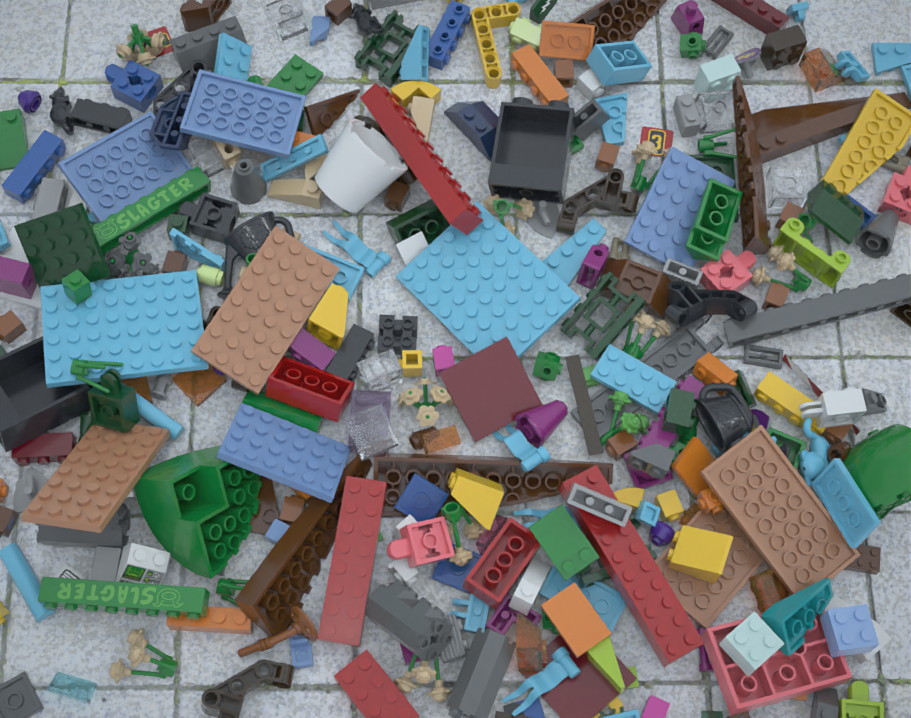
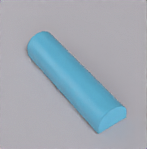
M136 392L139 415L156 427L169 429L170 437L173 440H177L184 432L185 427Z
M12 543L0 550V558L37 623L54 614L56 610L45 609L44 605L38 602L41 584L19 545Z

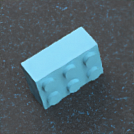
M635 41L596 44L586 59L604 86L642 81L652 67Z

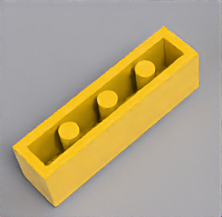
M770 371L753 393L759 402L766 403L775 413L782 414L791 424L802 429L805 419L801 417L802 411H800L799 405L806 402H814ZM811 418L812 424L810 429L820 436L825 428H817L816 419Z

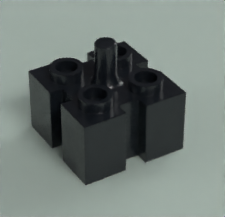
M379 315L377 347L379 359H393V355H401L402 359L403 350H417L418 316H402V320H395V315Z

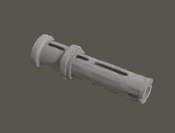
M173 373L156 376L155 380L157 382L154 389L150 391V395L153 398L162 401L167 399V391L169 386L173 384Z

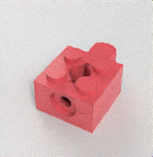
M911 165L904 170L902 175L894 172L886 186L877 210L879 213L887 209L892 210L898 214L900 221L910 225Z
M727 249L721 253L718 262L710 261L700 268L703 274L699 282L707 290H734L739 292L749 285L753 277L748 270L754 266L756 256L748 250L735 256Z
M444 516L402 527L399 529L401 539L393 540L387 546L388 556L392 560L407 558L410 569L444 561L455 556Z

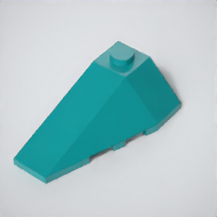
M824 578L773 604L761 614V619L784 642L780 650L786 656H791L802 646L805 641L803 636L806 631L813 629V621L817 614H822L831 601L833 591L830 578Z

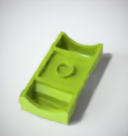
M789 218L780 228V233L771 246L777 245L780 247L784 245V252L794 253L796 258L793 262L832 289L851 262L850 256L841 250H836L831 257L828 256L824 250L817 248L808 239L801 237L804 224L799 219Z

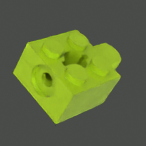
M855 681L848 686V699L838 700V718H884V702L869 701V686L863 681Z

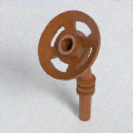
M294 605L290 607V616L293 621L291 628L273 637L267 636L266 638L259 639L257 643L239 649L238 655L239 657H244L257 651L269 650L275 644L296 634H302L305 638L314 642L318 639V634L307 614Z

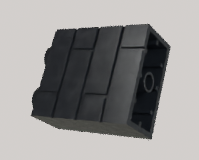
M515 97L512 99V102H501L488 178V186L492 196L498 194L499 198L522 200L526 198L528 201L540 202L544 200L547 203H564L576 130L574 108H570L568 103L560 100L549 101L548 105L533 104L532 100L525 97Z
M43 336L0 356V444L5 452L91 409L88 391L93 386L87 383L47 388Z

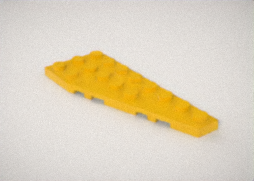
M875 88L821 181L824 179L826 182L832 183L841 194L847 195L885 161L890 159L892 155L904 147L911 134V111Z

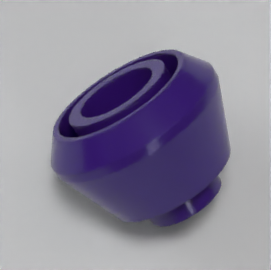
M25 90L18 95V104L27 114L34 113L42 101L38 91Z
M657 521L655 527L650 528V541L658 547L661 545L666 546L672 542L675 531L668 524Z

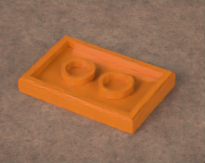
M542 20L538 55L541 57L586 61L593 49L595 25Z
M692 437L672 463L671 468L696 499H698L697 496L701 491L710 488L699 472L715 459L698 437Z
M575 582L541 605V608L576 658L612 634Z

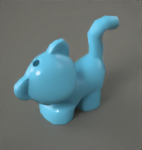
M810 417L805 418L803 424L805 436L811 439L809 452L802 450L799 462V470L808 486H811V483L829 465L828 460H830L828 457L830 445L824 437L811 431L812 419Z

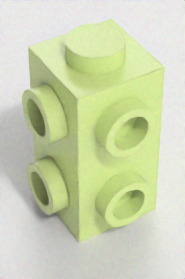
M517 17L516 21H512L509 26L510 38L517 44H530L535 52L539 50L541 25L535 26L527 18L522 17L520 19Z

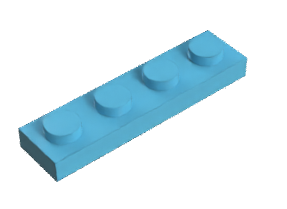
M319 134L293 147L289 159L275 156L259 165L265 181L269 182L329 151L324 136Z

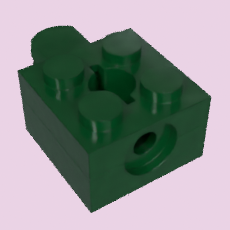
M108 369L100 376L101 382L97 384L109 389L110 392L106 393L95 387L88 391L93 425L127 433L140 421L135 388L122 385L120 373L115 369Z

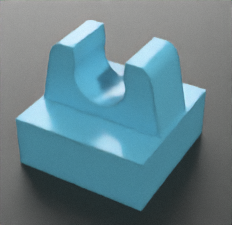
M808 1L791 4L786 9L787 16L793 15L795 23L803 21L802 19L806 18L805 11L809 9Z
M643 500L640 502L639 507L635 509L634 514H637L635 519L649 527H655L661 508Z

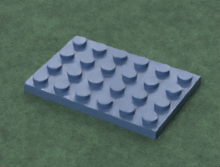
M199 69L180 125V132L289 159L306 96Z
M152 111L58 163L59 169L99 223L107 219L109 215L121 211L125 206L135 203L142 196H147L154 192L156 188L166 185L173 178H178L187 170L193 169L181 151L162 149L150 138L149 133L156 118Z
M671 146L623 243L663 265L666 264L668 258L695 267L698 260L692 259L685 245L708 179L713 178L732 188L735 180Z
M241 403L216 458L331 503L351 446Z

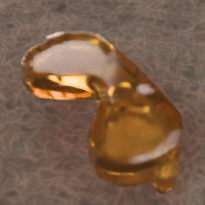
M693 503L687 510H684L680 522H678L680 525L686 526L692 519V514H696L700 510L698 504Z

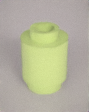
M203 264L201 267H198L196 272L199 283L214 287L222 286L224 283L225 272L219 268Z

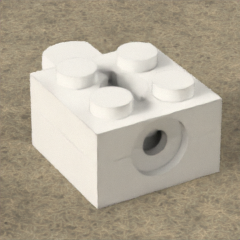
M848 387L842 391L826 390L817 401L799 405V409L802 411V419L808 417L815 418L817 428L856 424L867 411L862 389H854V387Z

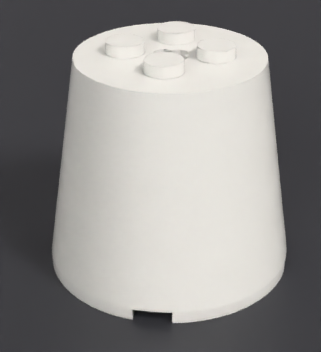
M354 118L350 119L315 175V180L320 189L339 207L349 212L357 213L405 173L408 165L406 162L401 161L403 157L395 146L373 127L369 130L364 127L365 123Z

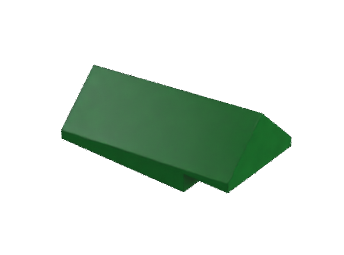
M713 178L708 179L685 245L692 259L715 262L720 260L724 244L729 240L743 192Z
M249 390L243 398V404L270 413L273 416L318 434L320 433L324 417L265 396L266 392L263 391L256 395Z

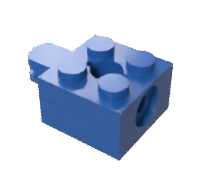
M132 60L127 63L124 69L115 64H110L105 68L106 78L112 83L110 87L114 98L143 113L146 112L164 87L160 74Z

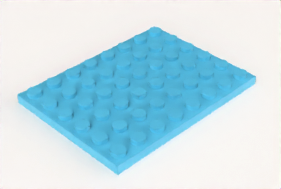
M476 201L474 204L481 211L479 215L484 221L468 235L450 225L400 271L396 278L472 354L507 336L518 358H520L581 299L490 212Z
M196 270L90 282L92 296L78 305L65 294L63 284L40 287L47 388L86 384L83 381L76 380V375H72L70 372L74 359L122 362L124 364L123 366H106L105 369L91 368L89 375L84 377L93 382H101L100 376L108 369L117 370L120 373L121 379L209 369L208 363L191 353L192 348L204 332Z

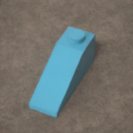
M418 25L401 62L400 76L401 80L406 82H428V27Z

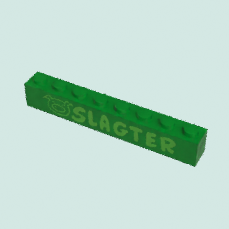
M197 166L187 170L180 177L173 178L166 185L156 188L154 192L147 196H142L135 203L125 206L116 214L109 215L102 222L95 223L92 228L103 255L121 245L119 243L120 237H124L129 232H135L138 235L167 218L170 214L179 211V207L184 201L194 202L201 198L203 192H211V180Z
M42 577L38 602L44 605L45 609L57 610V607H64V610L77 611V608L91 613H97V610H105V613L117 614L118 611H123L125 614L137 616L138 613H146V616L158 617L159 614H165L168 618L177 619L180 615L187 616L191 620H199L200 617H207L210 592L206 588Z

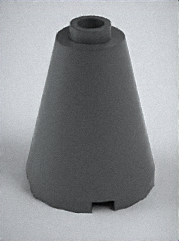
M241 159L235 164L230 185L233 198L244 205L258 203L267 192V184L264 177L248 159Z
M889 209L882 211L858 232L855 243L856 245L859 244L862 253L876 259L881 256H888L893 247L899 216L896 212Z

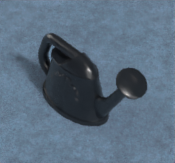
M273 211L264 212L242 223L223 239V243L226 245L225 279L223 289L217 293L219 298L226 300L233 289L232 272L235 259L240 256L246 263V256L259 251L277 224H282L285 227L286 233L294 237L293 227L289 220L281 216H275Z
M728 383L707 384L700 390L699 398L694 399L696 401L695 411L703 429L712 443L722 453H725L739 442L746 433L752 431L754 424L752 411L735 386ZM711 391L730 392L724 396L706 398L707 394ZM785 442L779 448L788 459L789 444Z

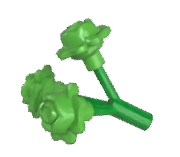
M615 391L614 395H609L608 397L615 403V412L610 430L600 438L601 445L604 446L609 438L625 430L628 434H636L638 431L641 434H646V429L650 426L646 415L641 416L639 412L635 414L632 412L622 413V417H620L622 423L620 427L614 429L622 406L632 403V401L628 399V394L622 391Z

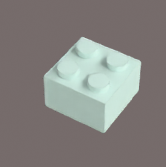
M732 54L700 65L694 86L702 101L713 100L720 95L732 93V82L735 76H740L741 69Z
M754 611L730 632L719 645L749 677L784 645V642Z

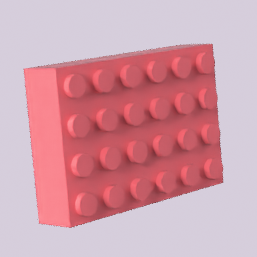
M825 610L822 614H817L813 621V629L806 631L803 636L805 641L791 656H786L779 649L749 677L719 645L746 618L710 627L704 631L701 638L704 641L706 652L730 716L846 683L853 677L844 656L831 658L820 617L825 613Z

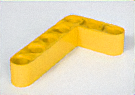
M516 2L477 7L472 11L471 27L485 84L491 89H496L500 86L502 70L491 29L510 26L512 21L515 22L517 17L520 18L521 6Z

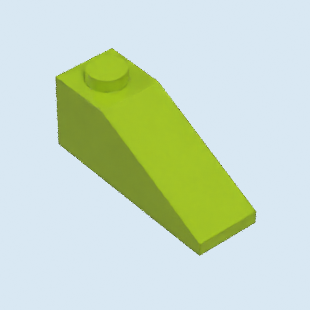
M609 636L586 652L587 658L619 693H624L625 685Z

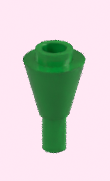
M697 416L691 417L694 418L691 430L688 429L684 436L681 435L678 440L679 442L688 444L692 437H697V424L699 421Z

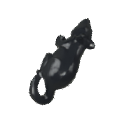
M354 3L352 14L349 18H353L356 21L358 32L365 36L373 33L382 34L384 28L379 23L377 17L371 16V9H366L363 5Z
M59 87L52 95H49V98L52 99L50 119L54 125L62 127L68 135H74V124L70 112L72 102L69 100V95L65 96L64 88Z

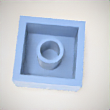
M867 604L829 609L820 617L831 658L871 652L879 645Z

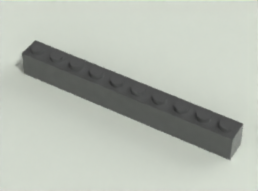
M903 273L889 280L887 278L880 279L873 284L864 283L853 289L844 288L838 293H825L814 299L805 298L799 303L793 304L790 302L779 308L770 307L741 322L728 318L723 322L729 349L911 303V274Z

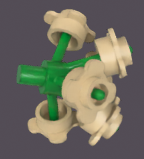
M132 24L130 26L132 31L127 35V39L130 42L127 45L124 43L116 44V54L127 62L132 60L138 64L141 63L142 66H149L152 64V60L156 59V56L162 52L166 44V38L162 32L154 33L152 38L147 37V30H142L137 24ZM144 42L147 44V45H146V51H147L146 53H145V50H144V47H143Z

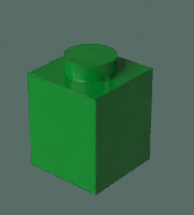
M78 269L62 279L65 294L76 305L92 296L90 281Z

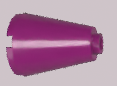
M554 400L520 413L514 418V422L517 420L515 429H519L527 441L534 445L533 447L539 448L567 416V405L563 401Z

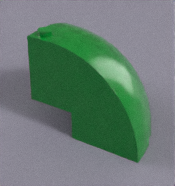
M893 424L881 430L876 429L867 434L868 437L851 447L847 458L842 461L879 520L884 519L896 507L911 501V428L902 424Z
M221 446L193 451L158 463L146 469L134 486L142 514L163 548L188 570L210 579L228 565L227 561L232 555H237L239 552L238 548L242 540L247 539L252 528L249 523L253 514L256 515L260 499H257L260 487H262V481H259V474L216 458Z

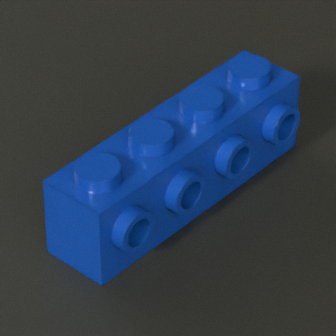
M454 0L450 1L429 41V66L442 71L444 66L449 64L451 52H455L458 39L463 37L466 24L469 25L471 21L469 6Z
M44 130L1 185L5 194L25 204L33 196L38 185L41 184L42 178L54 169L55 163L65 154L67 148L63 139Z

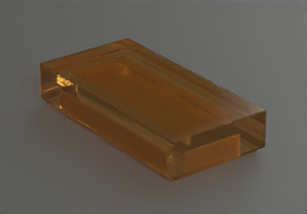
M455 425L419 436L425 454L461 444Z

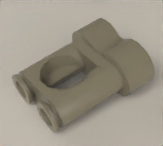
M894 154L890 160L898 162V164L885 161L882 166L902 175L908 167L911 157Z
M613 237L607 261L617 259L630 260V246L624 244V240ZM619 245H622V252L618 251Z

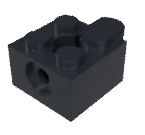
M204 192L198 204L184 201L179 207L180 215L189 216V226L192 234L223 243V239L234 229L240 215L237 202Z

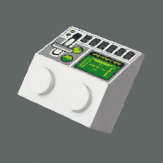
M135 543L123 546L115 582L160 585L166 574L170 553Z

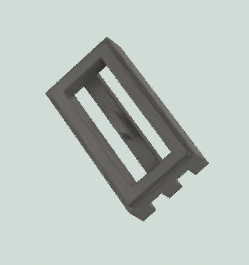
M719 25L707 40L706 51H703V53H707L706 56H712V59L716 60L731 41L734 33ZM722 31V35L718 38L714 45L710 49H708L709 45ZM728 35V37L717 49V51L713 52L716 49V47L720 44V42L724 39V37Z
M745 344L743 364L781 370L784 350ZM749 351L779 355V357L768 356L766 354L749 353Z

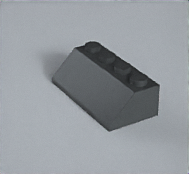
M236 16L169 40L182 73L195 59L205 61L207 71L214 69L219 34L223 32L247 44Z

